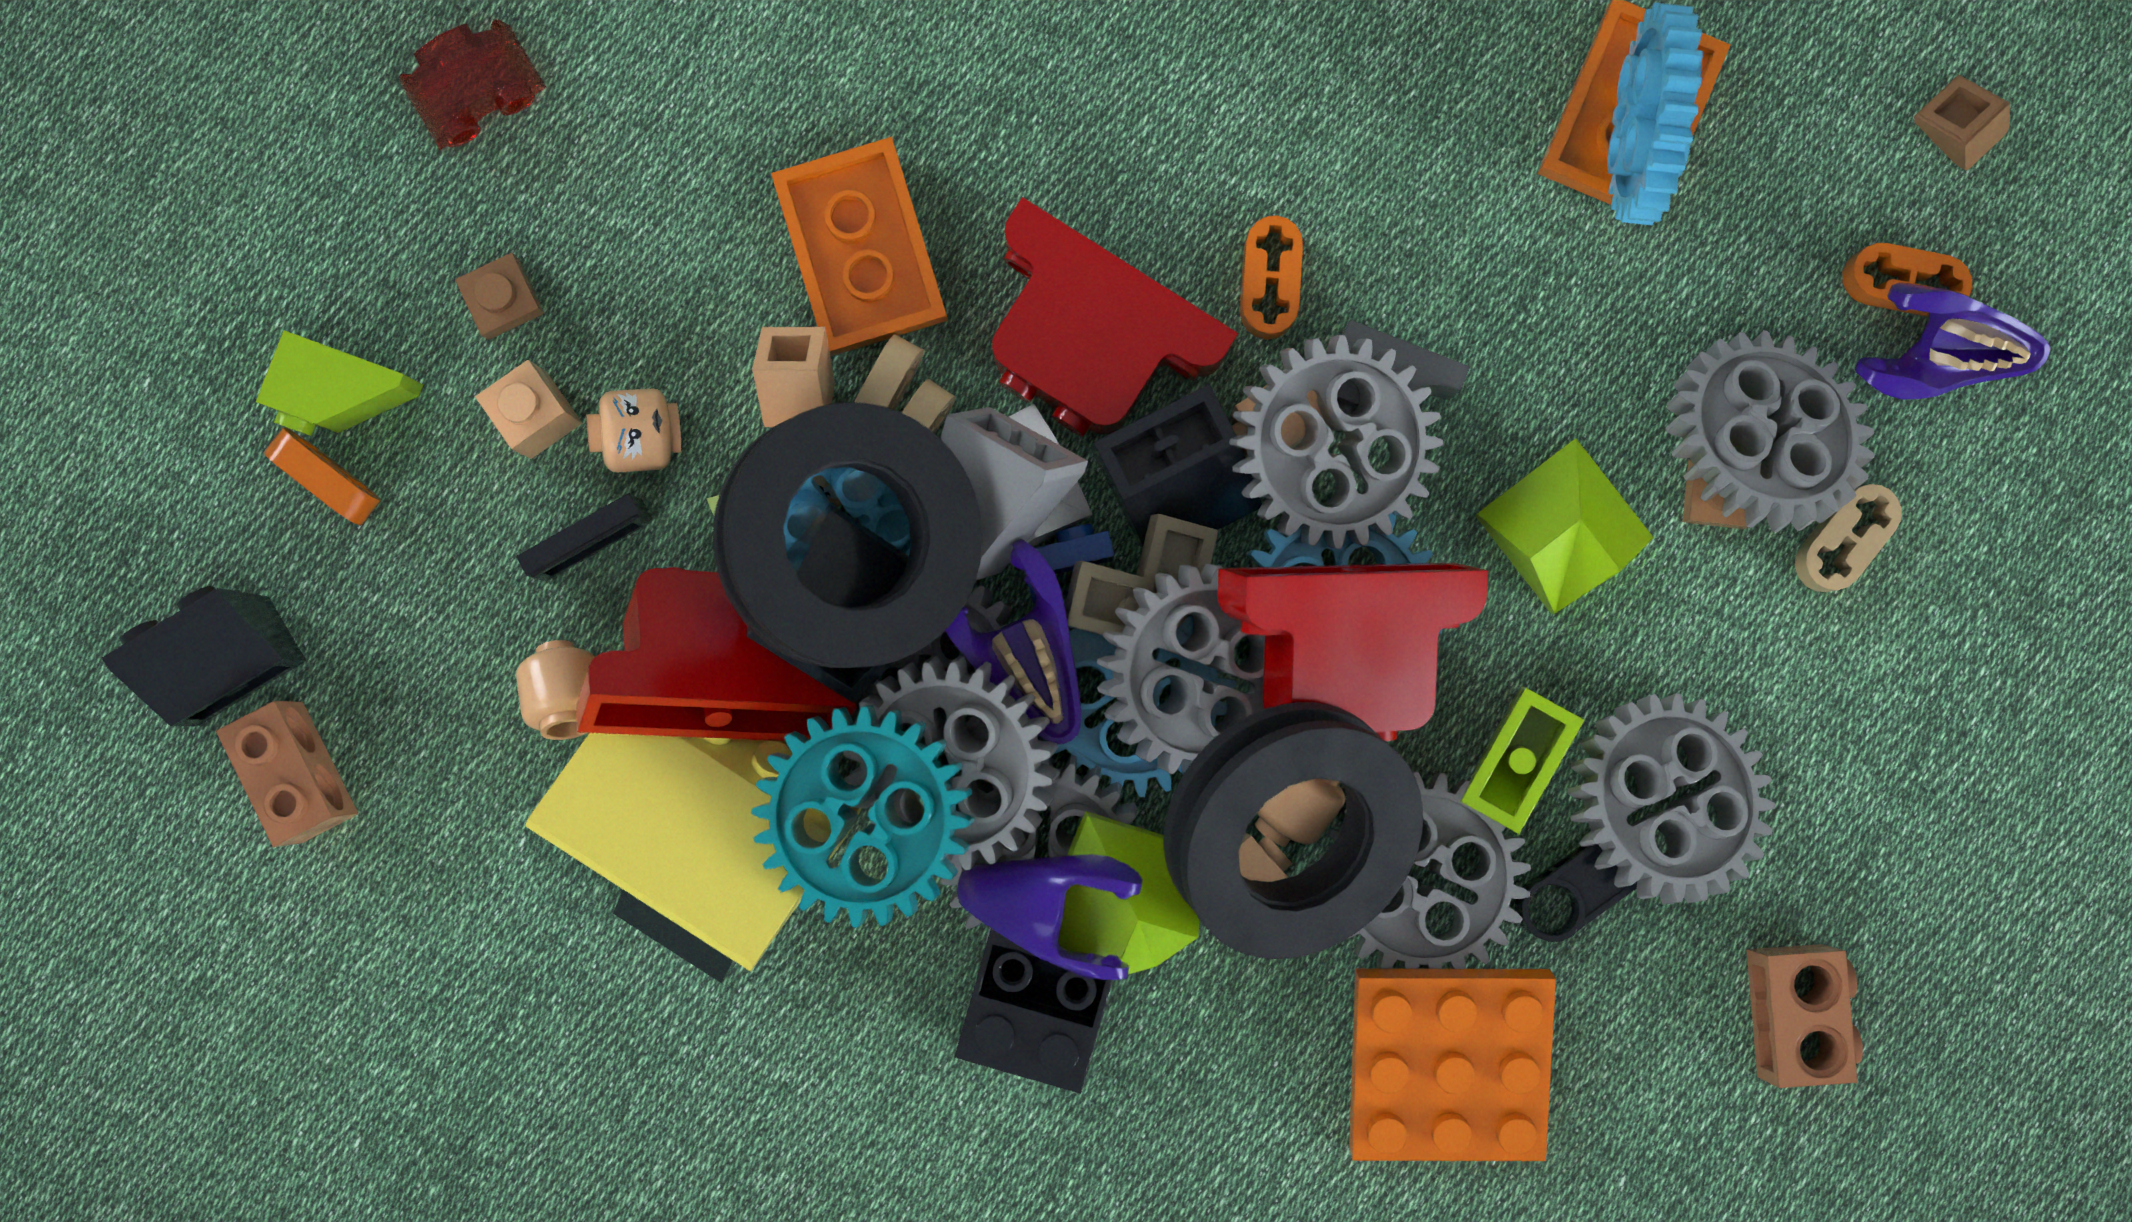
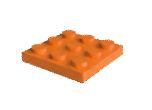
M1355 968L1349 1150L1352 1161H1546L1556 978L1550 969Z

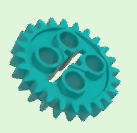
M874 705L861 707L856 724H854L846 707L834 709L832 716L833 729L820 716L808 719L807 725L811 739L809 740L796 731L788 733L784 738L793 755L789 756L779 752L770 754L767 760L779 773V776L762 778L757 780L755 785L761 791L771 796L770 802L751 809V814L759 818L768 819L770 825L769 829L753 837L754 843L774 844L776 850L762 864L764 869L784 866L788 873L781 881L778 888L781 893L799 884L805 889L799 908L805 911L819 899L824 901V921L828 923L836 919L843 908H848L852 928H858L865 922L869 909H872L880 926H884L892 920L893 903L897 905L907 917L912 916L918 911V903L914 892L916 891L923 898L931 902L937 898L941 892L932 876L935 875L942 879L952 880L959 871L946 858L947 854L963 855L970 847L968 843L954 835L956 829H962L974 823L973 816L957 812L955 805L972 794L971 789L963 787L952 788L949 781L950 778L962 769L961 762L942 766L937 758L944 751L947 742L942 739L927 747L922 744L921 740L926 727V723L923 721L915 723L906 732L901 731V711L897 709L889 711L882 724H877ZM845 751L858 753L866 763L867 776L861 786L848 784L841 777L839 761ZM887 765H895L897 773L894 779L881 793L869 811L868 817L875 824H870L858 831L845 850L839 866H832L829 862L832 852L845 838L849 830H851L858 817L857 812L850 807H855L871 798L881 781ZM900 788H909L921 796L924 803V815L919 823L907 822L897 814L894 807V799ZM809 808L818 809L828 817L831 824V833L826 842L815 841L806 833L803 819ZM863 846L876 847L885 854L888 861V871L885 878L874 879L862 871L859 864V854Z

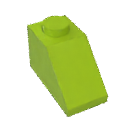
M283 330L256 402L278 411L274 423L312 437L316 425L339 433L419 397L423 384L397 371Z
M1520 686L1492 735L1460 801L1520 834L1585 720L1528 688Z

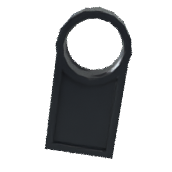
M1599 844L1581 847L1580 845L1536 878L1526 882L1522 888L1530 892V897L1516 899L1515 911L1523 918L1520 925L1529 934L1548 942H1562L1573 937L1578 930L1637 889V882L1630 886L1618 888L1614 885L1618 866L1615 865L1598 870L1594 866L1597 858L1603 851ZM1546 885L1562 887L1567 892L1571 901V914L1568 921L1562 928L1553 932H1543L1537 929L1529 917V903L1532 896L1538 889Z

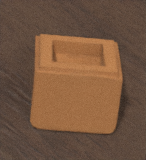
M1958 74L1914 116V122L1956 165L1967 171L2008 132L2010 102Z

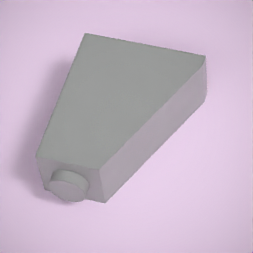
M991 407L948 414L941 440L953 452L964 468L975 492L980 510L982 552L976 580L999 574L1011 561L1012 544L1019 539H1023L1026 542L1030 539L1082 477L1088 463L1086 459Z

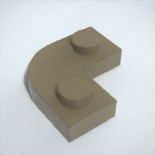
M1153 514L1150 516L1136 575L1085 561H1075L1064 606L1068 627L1102 636L1104 631L1122 633L1126 625L1119 619L1115 610L1117 607L1136 612L1139 605L1135 599L1133 589L1140 587L1156 594L1155 574L1159 572L1169 574L1178 583L1179 566L1184 564L1196 567L1201 576L1205 564H1211L1219 530L1162 514ZM1190 613L1186 614L1184 617L1180 619L1177 628L1185 621V619L1188 616H1191Z

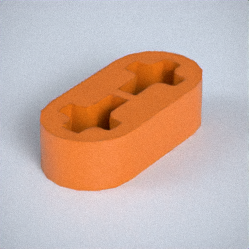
M1277 215L1264 217L1253 225L1247 235L1243 251L1240 299L1241 321L1248 332L1255 337L1265 340L1275 339L1287 333L1297 318L1300 303L1303 255L1302 234L1296 224L1288 218ZM1270 232L1278 233L1280 244L1290 247V251L1286 250L1281 253L1277 262V272L1267 271V251L1256 247V243L1265 242ZM1266 284L1276 285L1275 303L1280 307H1286V313L1278 314L1274 324L1263 323V313L1253 311L1252 305L1261 304L1265 295Z
M1875 243L1855 253L1846 262L1842 272L1845 290L1855 301L1865 305L1929 317V312L1913 309L1899 310L1894 302L1887 297L1891 286L1896 283L1916 284V280L1925 281L1939 273L1940 284L1949 287V290L1970 296L1972 291V276L1968 267L1961 260L1950 255L1890 243ZM1878 261L1879 272L1897 276L1898 280H1887L1875 288L1873 287V276L1865 274L1864 268Z
M286 427L281 429L263 452L270 461L322 502L359 526L363 525L382 501L371 489L325 453Z

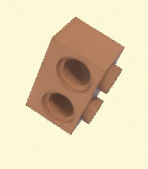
M273 701L216 730L273 848L304 843L359 814L303 702Z
M1824 944L1746 949L1757 1077L1778 1088L1858 1083L1856 1064L1862 1060L1863 1045L1858 1028L1852 1024L1850 999L1854 998L1857 992V978L1852 963L1846 958V951ZM1810 966L1815 979L1813 988L1807 995L1799 998L1795 992V978L1800 970ZM1816 1031L1820 1038L1819 1051L1813 1059L1803 1062L1800 1055L1801 1043L1808 1034Z

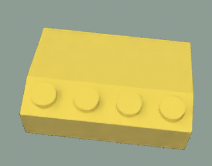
M589 733L531 813L525 825L750 972L796 909L805 891L799 884L781 893L778 888L781 881L788 872L784 866L764 869L762 864L776 852L774 844L754 843L753 838L760 832L770 828L768 819L759 818L751 814L752 808L768 803L771 800L769 794L761 791L755 785L757 780L762 778L779 776V773L770 765L767 758L770 754L777 752L792 756L793 753L785 741ZM850 807V808L854 809V810L857 812L858 815H859V813H860V811H861V809H862V808ZM809 808L803 819L804 829L813 840L826 842L831 833L829 819L822 811ZM845 838L836 846V848L834 849L829 858V861L833 857L835 852L838 850L842 842L845 840Z

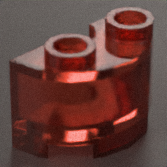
M493 19L490 26L491 30L473 34L466 23L436 36L413 54L419 63L418 68L412 74H400L399 76L404 92L439 150L447 146L458 147L470 142L481 131L478 122L482 117L498 109L505 116L516 114L531 105L535 99V94L547 88L510 25L499 19Z

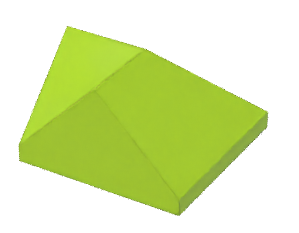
M1576 438L1475 514V517L1551 614L1557 613L1622 571L1654 538Z
M1085 811L1067 856L1094 854L1110 856L1119 860L1139 873L1142 878L1141 893L1132 895L1127 899H1120L1113 892L1078 884L1071 886L1065 894L1064 914L1058 939L1061 947L1072 952L1094 953L1102 956L1116 955L1122 962L1129 965V975L1157 967L1198 938L1200 919L1180 895L1170 877L1164 855V835Z

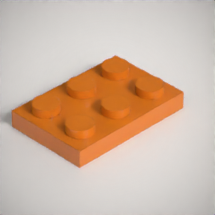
M1611 0L1608 4L1537 172L1541 176L1610 205L1613 194H1609L1608 190L1613 174L1608 173V149L1615 127L1612 123L1613 111L1618 105V81L1624 59L1629 54L1630 42L1636 41L1637 25L1639 22H1644L1646 11L1645 8L1625 0ZM1704 33L1701 34L1697 48L1698 51H1703L1701 60L1702 83L1694 101L1699 108L1690 126L1692 134L1696 130L1731 44Z
M892 137L771 173L817 327L826 328L830 357L890 339L894 334L900 336L948 321Z

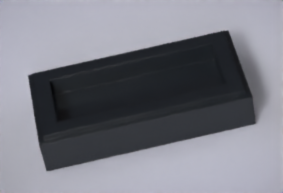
M628 493L517 555L516 558L526 576L548 581L650 524V520L653 518L644 502L640 498Z

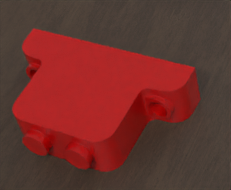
M1023 197L1020 199L1006 222L1005 238L1007 253L1003 260L1012 269L1028 278L1029 281L993 337L992 349L994 360L1002 374L998 383L1008 392L1027 403H1030L1033 397L1036 396L1054 407L1056 410L1052 414V418L1071 432L1084 437L1087 430L1097 434H1110L1117 431L1123 426L1161 367L1167 366L1181 376L1195 381L1197 377L1208 376L1214 373L1233 347L1239 333Z
M1454 562L1218 568V602L1226 615L1241 621L1242 633L1265 635L1263 705L1265 709L1295 702L1328 704L1354 714L1372 728L1383 740L1394 741L1397 739V731L1418 729L1431 718L1436 700L1439 632L1445 628H1457L1459 624L1469 622L1481 613L1487 598L1488 570Z
M679 567L653 568L644 571L636 581L623 620L625 651L603 652L594 657L589 664L576 704L577 733L786 741L784 737L788 733L796 731L810 740L811 737L807 725L808 719L820 716L833 729V710L846 707L852 717L856 709V702H850L746 636L747 625L729 601L718 572L685 570Z

